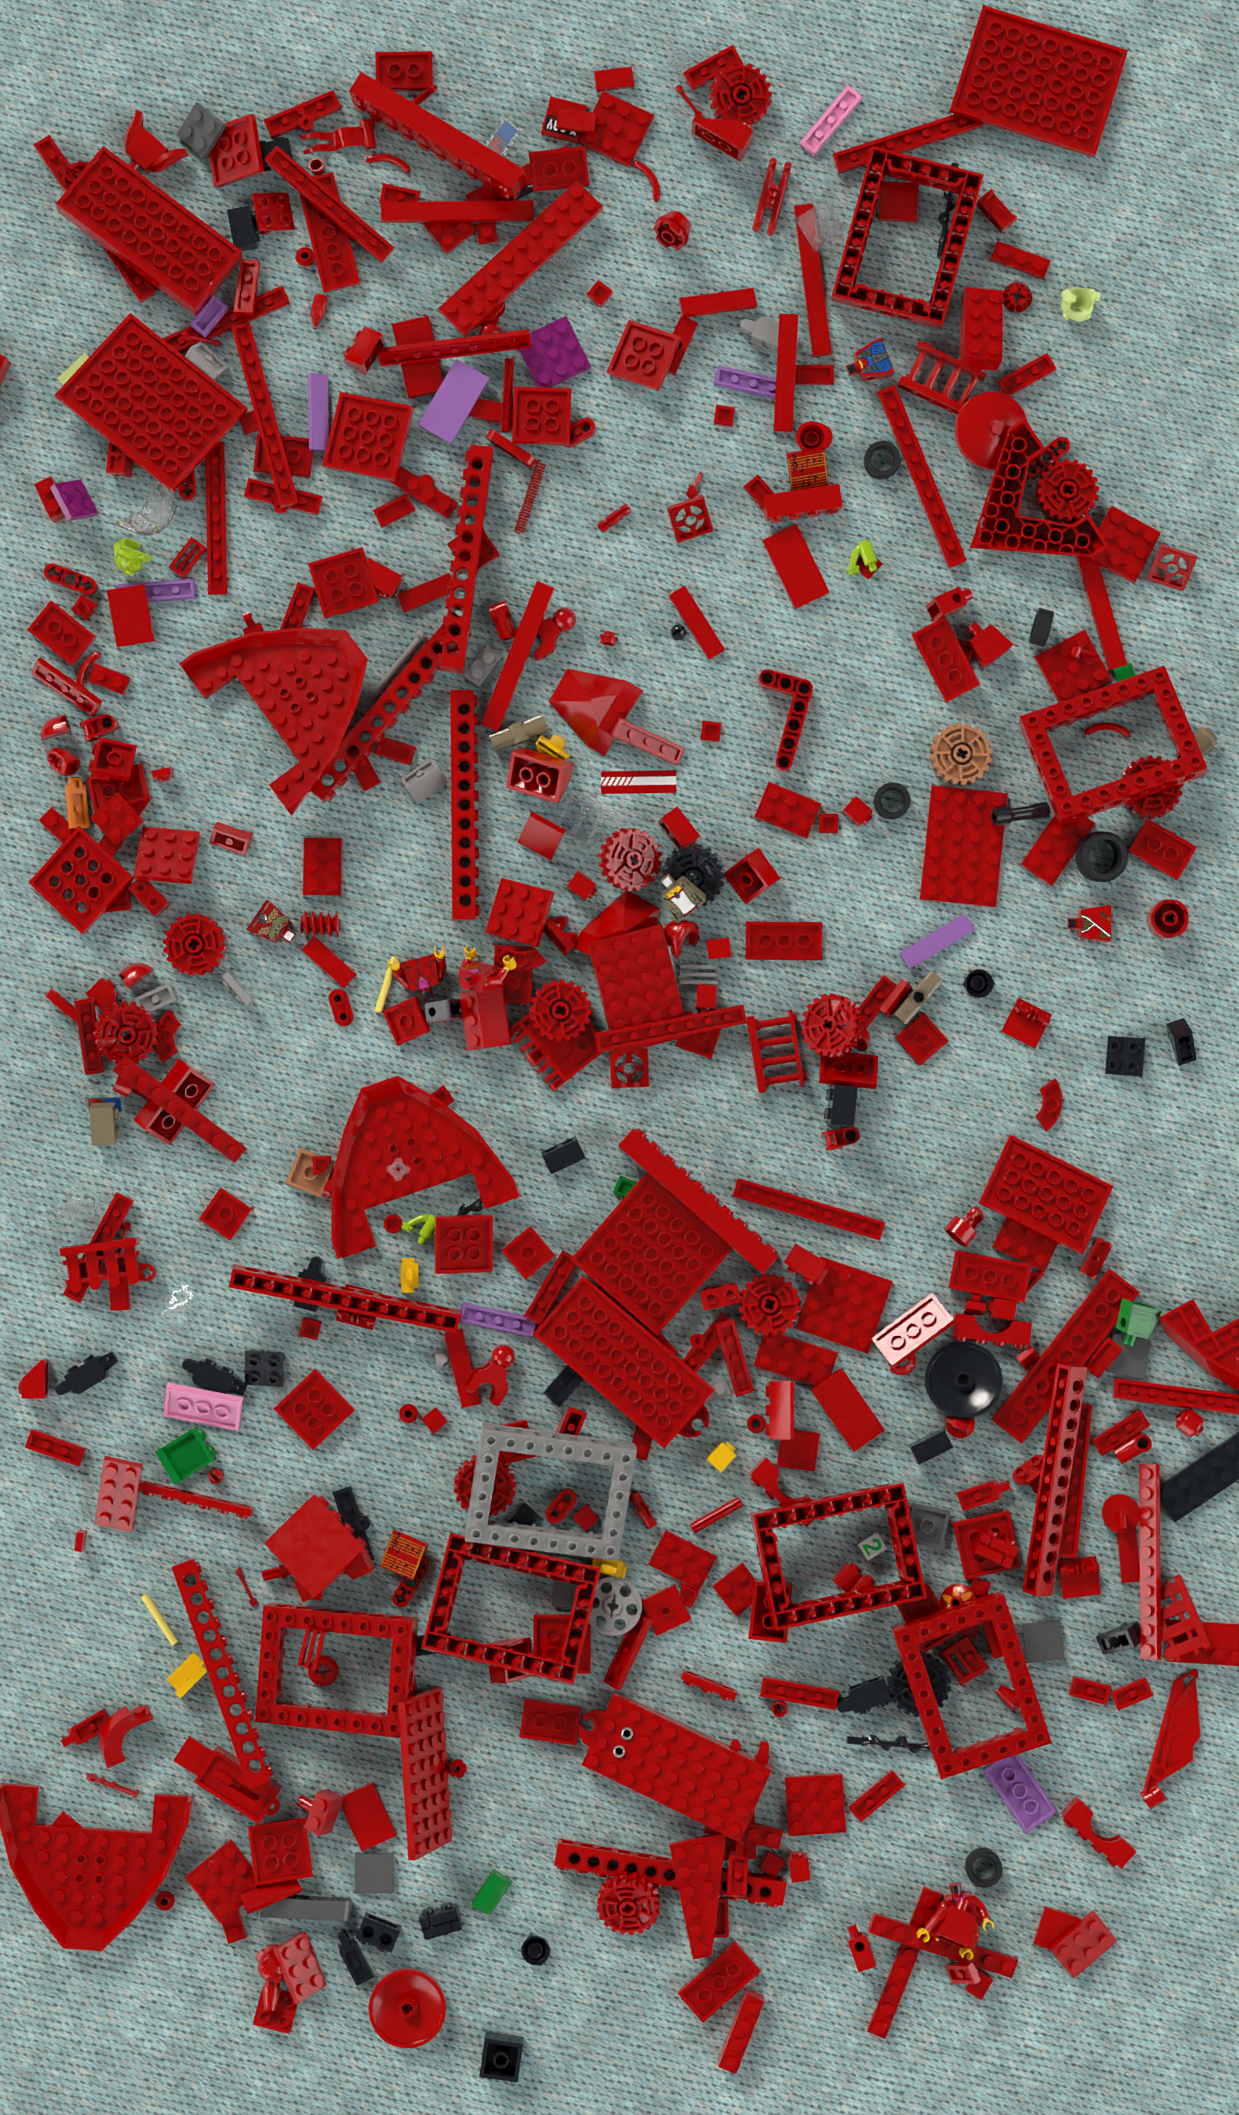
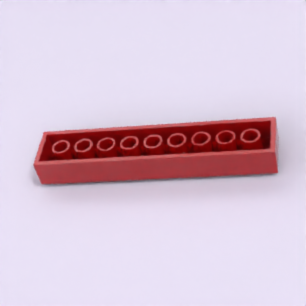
M360 72L350 88L351 100L357 111L361 113L365 111L374 121L378 123L381 121L386 124V127L392 132L398 131L407 141L412 142L413 140L418 143L422 150L433 152L436 158L441 161H448L457 171L463 170L472 180L476 181L478 179L483 182L487 189H495L500 192L499 195L502 198L516 200L525 186L526 177L523 168L365 73Z
M639 1128L637 1130L632 1129L618 1146L758 1271L764 1274L778 1258L775 1254L777 1250L769 1243L764 1245L761 1242L763 1238L754 1230L752 1232L748 1231L746 1228L749 1225L740 1217L736 1220L732 1216L734 1212L726 1205L721 1207L717 1203L719 1199L713 1193L707 1194L704 1192L705 1186L697 1179L693 1182L689 1178L690 1173L682 1166L680 1169L674 1165L676 1161L669 1154L664 1156L659 1151L662 1148L654 1141L649 1143L645 1139L647 1135Z

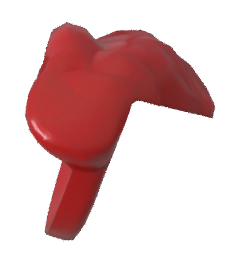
M915 1353L908 1358V1363L902 1367L897 1366L893 1368L888 1362L890 1372L901 1376L911 1373L916 1366Z

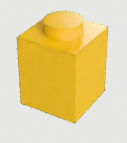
M721 1441L706 1459L722 1472L737 1456L734 1452L736 1448L728 1441L726 1443Z

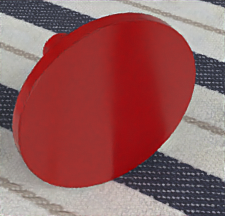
M1116 1494L1109 1497L1103 1504L1101 1511L1103 1522L1110 1530L1117 1533L1131 1531L1139 1522V1506L1137 1502L1124 1494Z

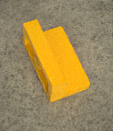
M193 1652L167 1678V1681L177 1690L175 1694L179 1698L207 1672L204 1661Z

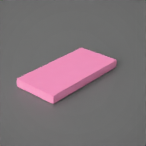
M167 1383L163 1416L239 1431L243 1397Z

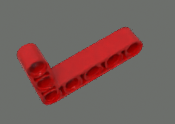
M765 669L758 677L759 685L764 689L793 697L775 759V768L779 772H787L793 764L813 685L809 680ZM762 676H771L772 682L769 684L764 683ZM788 680L791 686L784 689L781 687L780 682ZM806 685L809 688V692L802 694L799 691V686ZM800 703L803 705L804 710L796 712L794 705ZM792 721L798 723L799 729L792 731L788 726L789 723ZM785 740H791L794 744V747L792 749H786L783 745V742ZM781 758H785L788 760L789 765L785 768L780 767L778 761Z

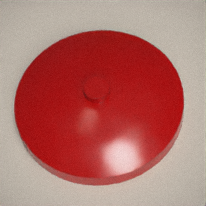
M984 392L970 398L960 409L955 422V439L960 452L974 466L986 470H995L1008 428L1024 417L1027 420L1025 412L1016 400L1001 392Z
M414 1968L394 1970L381 1978L372 1991L368 2008L370 2022L378 2036L390 2045L399 2048L422 2046L438 2034L446 2016L444 1992L439 1983L424 1971Z

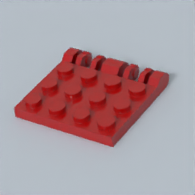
M558 1006L556 1014L565 1015L564 1011H566V1008ZM533 1012L528 1013L509 1028L510 1037L514 1036L521 1029L524 1030L512 1040L514 1044L519 1043L526 1035L531 1039L528 1044L521 1047L520 1051L522 1053L534 1044L536 1045V1048L525 1056L533 1067L543 1059H547V1062L536 1070L538 1074L544 1072L550 1065L555 1069L553 1073L545 1077V1083L549 1082L556 1075L560 1076L548 1086L552 1092L603 1053L596 1050L594 1033L598 1031L591 1022L585 1025V1032H579L580 1037L575 1038L573 1036L569 1042L566 1039H562V1042H557L555 1038L550 1041L547 1039L548 1035H540L541 1030H536L533 1026L535 1021L530 1019Z

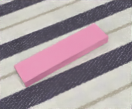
M847 85L799 145L812 156H815L858 105L863 96Z

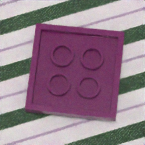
M567 316L531 332L532 348L519 349L537 387L552 388L591 369V365Z

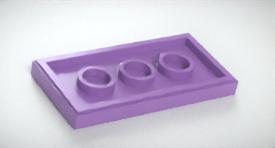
M456 359L418 426L452 445L487 385L489 377Z
M1018 1754L987 1764L981 1768L1025 1833H1028L1058 1812Z

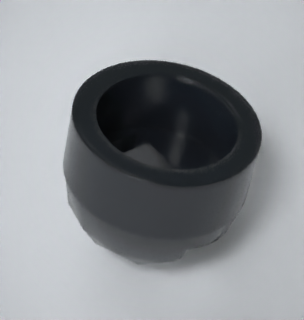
M676 624L672 627L671 636L675 640H682L685 637L686 629L683 625ZM680 628L683 629V630H682L681 632H679L678 634H676V635L674 634V632L677 631L678 629H680Z

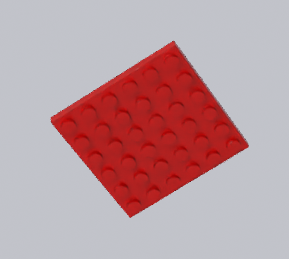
M646 1172L570 1260L652 1332L658 1335L733 1248Z

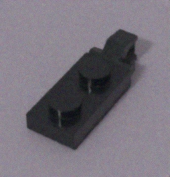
M346 1930L338 1933V1939L341 1942L338 1945L339 1953L356 1986L374 1978V1973L355 1938L350 1939Z

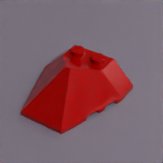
M567 669L551 696L549 703L589 748L605 756L614 742V737L610 736L616 718L618 717L623 720L627 718L643 690L625 680Z
M625 891L582 929L574 948L590 956L587 943L657 925L660 908L630 891Z

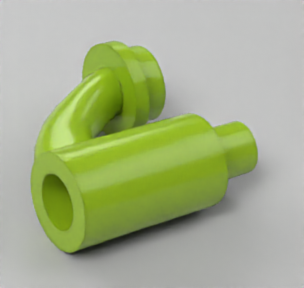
M870 540L862 541L854 548L850 558L849 569L846 570L849 576L860 572V566H856L860 554L864 565L869 567L870 572L877 570L875 564L877 558Z
M432 1214L419 1215L408 1222L403 1221L401 1228L411 1233L412 1230H415L414 1225L425 1222L419 1232L421 1236L417 1241L424 1245L427 1239L431 1240L434 1235L432 1231L435 1230V1216Z

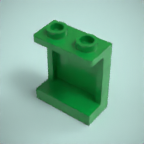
M194 1427L155 1452L174 1485L217 1459L215 1456L217 1452L212 1445H208L206 1442L207 1436L202 1428Z

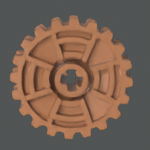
M961 722L955 724V727L951 724L946 727V730L942 729L938 733L939 736L933 739L934 745L930 746L929 751L932 754L929 756V760L933 761L931 768L937 770L935 775L937 777L942 776L943 782L951 781L953 786L957 783L960 786H965L967 782L973 784L976 782V779H981L984 776L983 773L989 770L987 764L992 763L990 755L993 753V749L989 748L991 741L985 739L987 734L985 732L980 733L979 727L972 728L970 723L962 726ZM957 750H960V752L965 753V755L963 756L964 759H962V757H957L956 754L959 752Z

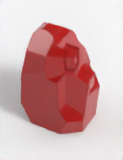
M57 747L48 751L47 761L59 774L66 777L74 775L79 770L81 761L77 756Z

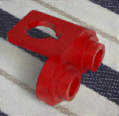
M1034 1455L1016 1468L1012 1475L1015 1483L1018 1485L1029 1484L1034 1493L1037 1494L1038 1487H1036V1481L1040 1479L1043 1456Z

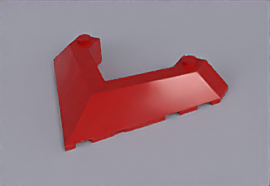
M1025 417L1008 428L970 548L1082 557L1096 556L1108 548L1109 544L1089 514L1072 525L1019 515L1030 463L1046 453L1045 447Z

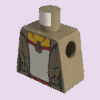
M667 874L660 881L666 888L662 892L661 897L677 923L706 901V895L684 876L675 881L670 874Z

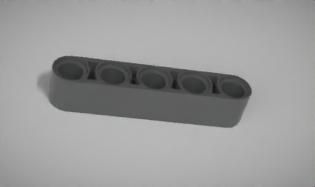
M293 1895L257 1910L256 1915L266 1918L351 1920L352 1899L346 1897Z

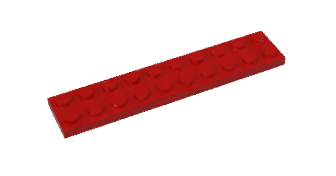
M578 181L574 182L438 308V311L463 337H466L603 210V206Z
M1108 1268L1043 1351L1039 1359L1032 1365L996 1411L991 1420L1022 1444L1051 1407L1057 1363L1083 1366L1117 1323L1122 1298L1134 1301L1140 1292Z

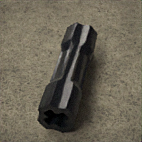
M1041 802L1025 807L992 809L990 816L993 825L997 826L1020 820L1048 819L1051 811L1047 802Z

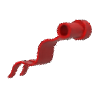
M374 119L361 120L359 122L360 126L343 127L333 132H312L301 135V140L322 139L332 141V143L315 145L304 150L303 153L307 155L318 151L333 152L345 147L364 145L367 150L377 148L374 133L376 128Z

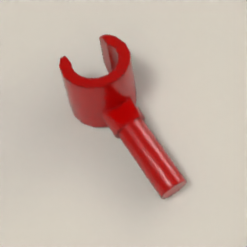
M702 473L698 474L696 480L686 492L690 499L695 498L699 494L696 487L703 477Z
M1080 646L1072 647L1069 652V656L1079 659L1080 654L1097 657V652L1085 650Z

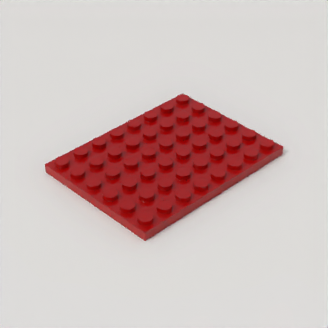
M983 5L949 113L1095 158L1128 50Z
M131 313L55 393L57 400L172 493L248 411L244 404Z

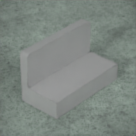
M202 341L190 347L185 355L190 362L214 381L229 368Z
M432 758L400 779L416 803L421 802L448 783Z

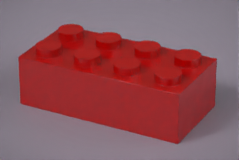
M965 287L960 298L959 367L997 371L1002 362L1003 290Z

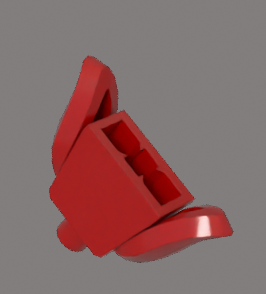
M135 109L134 117L124 139L125 153L131 159L128 163L129 166L136 171L142 168L148 174L150 172L159 173L189 156L186 149L179 148L169 151L167 147L143 127V112Z

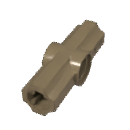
M540 715L525 722L514 723L508 726V729L499 731L489 737L496 752L511 745L522 744L530 740L531 737L548 731V727L543 715Z
M930 970L893 1015L906 1025L943 980ZM916 992L921 993L923 996L921 1003H917L913 999V995Z

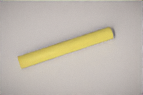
M391 956L390 964H395V957ZM389 966L375 1011L379 1013L383 1011L394 975Z
M146 1593L141 1599L173 1646L178 1642L177 1638Z

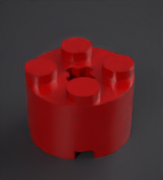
M1166 899L1151 907L1146 921L1150 931L1155 936L1162 939H1170L1181 935L1187 929L1189 913L1186 906L1180 901ZM1170 915V916H1171V918H1170V921H1171V922H1168V923H1167V922L1165 921V920H1166V917H1165V916Z

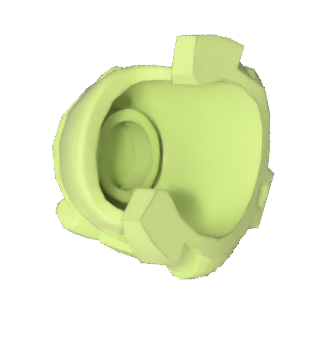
M1069 288L1061 293V307L1064 318L1066 320L1070 318L1076 322L1090 319L1094 301H1100V292H1095L1094 289Z

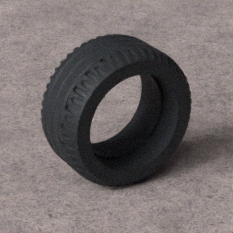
M1106 831L1090 833L1079 842L1076 848V866L1080 873L1091 881H1112L1119 877L1127 866V847L1124 841L1114 833ZM1100 840L1108 842L1114 851L1113 864L1104 873L1096 872L1089 862V852L1092 846Z

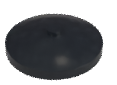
M971 1342L948 1344L938 1350L927 1365L925 1387L928 1397L938 1410L950 1417L971 1419L985 1414L995 1405L1002 1390L1003 1378L998 1361L991 1352L978 1344Z

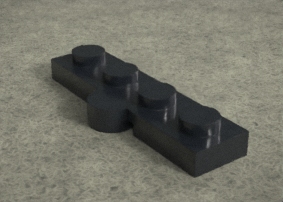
M352 1486L333 1491L338 1512L342 1516L341 1521L344 1525L348 1523L355 1530L353 1534L356 1538L360 1536L367 1545L365 1547L373 1561L375 1558L366 1533L371 1521L367 1515L360 1514Z

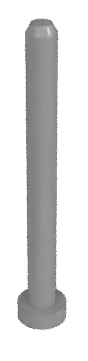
M418 630L415 633L417 637L369 693L368 698L371 701L379 695L422 641L426 642L428 640L422 632Z

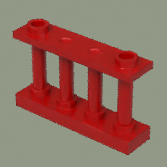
M918 341L915 348L920 351L909 375L906 377L901 376L897 387L958 415L962 406L969 400L977 381L984 382L987 374L982 369L960 368L959 360L932 348L933 346L928 342ZM926 355L937 359L926 384L921 385L916 382L915 378ZM945 363L953 367L954 370L943 392L938 393L933 390V385ZM962 371L970 375L971 378L961 399L955 401L951 399L950 393Z
M792 1009L787 1011L788 1016L761 1021L755 1019L754 1016L746 1017L758 1093L767 1092L766 1088L769 1085L799 1081V1086H804V1082L807 1081L806 1070H802L795 1030V1025L798 1024L797 1014L793 1013ZM790 1024L791 1035L764 1040L757 1036V1031L760 1028ZM793 1043L794 1054L767 1059L760 1055V1050L763 1047ZM796 1062L797 1073L769 1078L764 1076L763 1069L766 1066Z

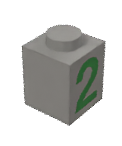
M875 1530L857 1541V1544L869 1561L887 1549L885 1544L888 1541L882 1532L878 1534Z

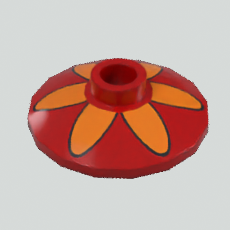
M962 1583L952 1584L942 1592L940 1605L944 1610L955 1606L954 1601L956 1599L962 1604L977 1599L969 1586Z

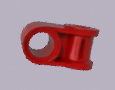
M103 714L79 723L80 727H83L86 742H91L99 739V737L114 733L119 727L118 720L109 714ZM111 719L112 726L106 729L105 722Z
M854 1127L837 1128L822 1132L827 1145L826 1151L854 1144L860 1137L859 1131ZM848 1130L856 1132V1138L852 1141L846 1139L845 1134Z

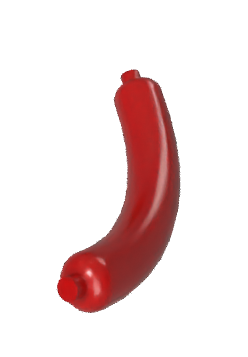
M431 85L411 102L416 105L421 104L437 91V86Z
M374 154L368 156L365 160L368 164L381 161L390 162L400 167L405 173H411V168L406 162L390 154Z
M638 160L633 161L634 167L643 172L649 179L653 190V200L657 203L660 200V186L655 174L644 163Z
M96 651L92 653L79 668L76 682L84 687V678L88 668L100 658L101 652L98 653Z
M1109 722L1094 724L1086 728L1084 732L1085 735H1091L1101 730H1112L1126 738L1131 737V732L1128 729Z

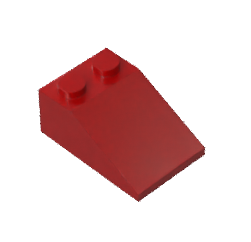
M694 117L692 120V134L737 161H742L753 140L754 130H752L749 124L741 123L737 120Z

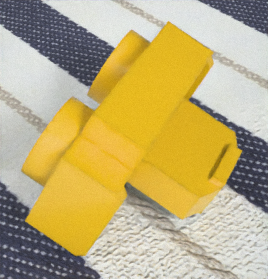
M554 734L551 739L541 735L535 743L537 745L536 748L542 753H548L551 756L568 760L571 755L564 749L566 741L560 735Z
M402 1258L401 1293H415V1288H419V1263H415V1258Z
M593 1558L591 1566L601 1568V1573L623 1579L628 1565L624 1564V1559L621 1558L618 1561Z

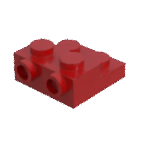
M99 737L98 743L94 744L92 749L94 761L90 760L88 766L91 778L110 781V778L129 781L137 745Z

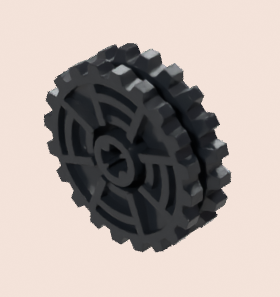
M689 843L686 848L684 845L680 846L679 851L674 849L671 857L668 856L666 858V865H663L662 878L667 874H670L675 881L682 876L687 878L706 895V901L702 904L703 906L707 905L708 900L713 902L715 894L719 895L721 893L720 889L724 885L725 871L722 869V860H718L716 852L711 853V848L707 847L704 849L702 844L694 847L693 843ZM690 873L697 875L696 878L694 879L692 876H690Z
M920 1651L937 1705L942 1708L944 1706L943 1700H948L949 1698L947 1692L951 1691V1687L948 1684L951 1682V1679L946 1674L948 1671L945 1666H942L938 1658L935 1659L930 1653L926 1656L923 1651ZM895 1660V1667H890L889 1669L891 1676L887 1677V1682L890 1684L887 1686L889 1694H891L890 1697L893 1703L896 1702L895 1705L899 1710L903 1708L905 1714L909 1715L912 1712L914 1717H918L919 1713L902 1661Z

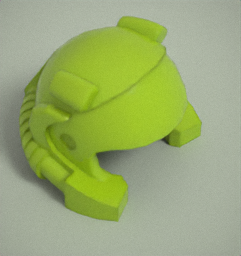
M132 538L119 539L113 547L116 566L130 577L143 568L141 562H149L153 558L149 553L134 550L139 549L141 543Z

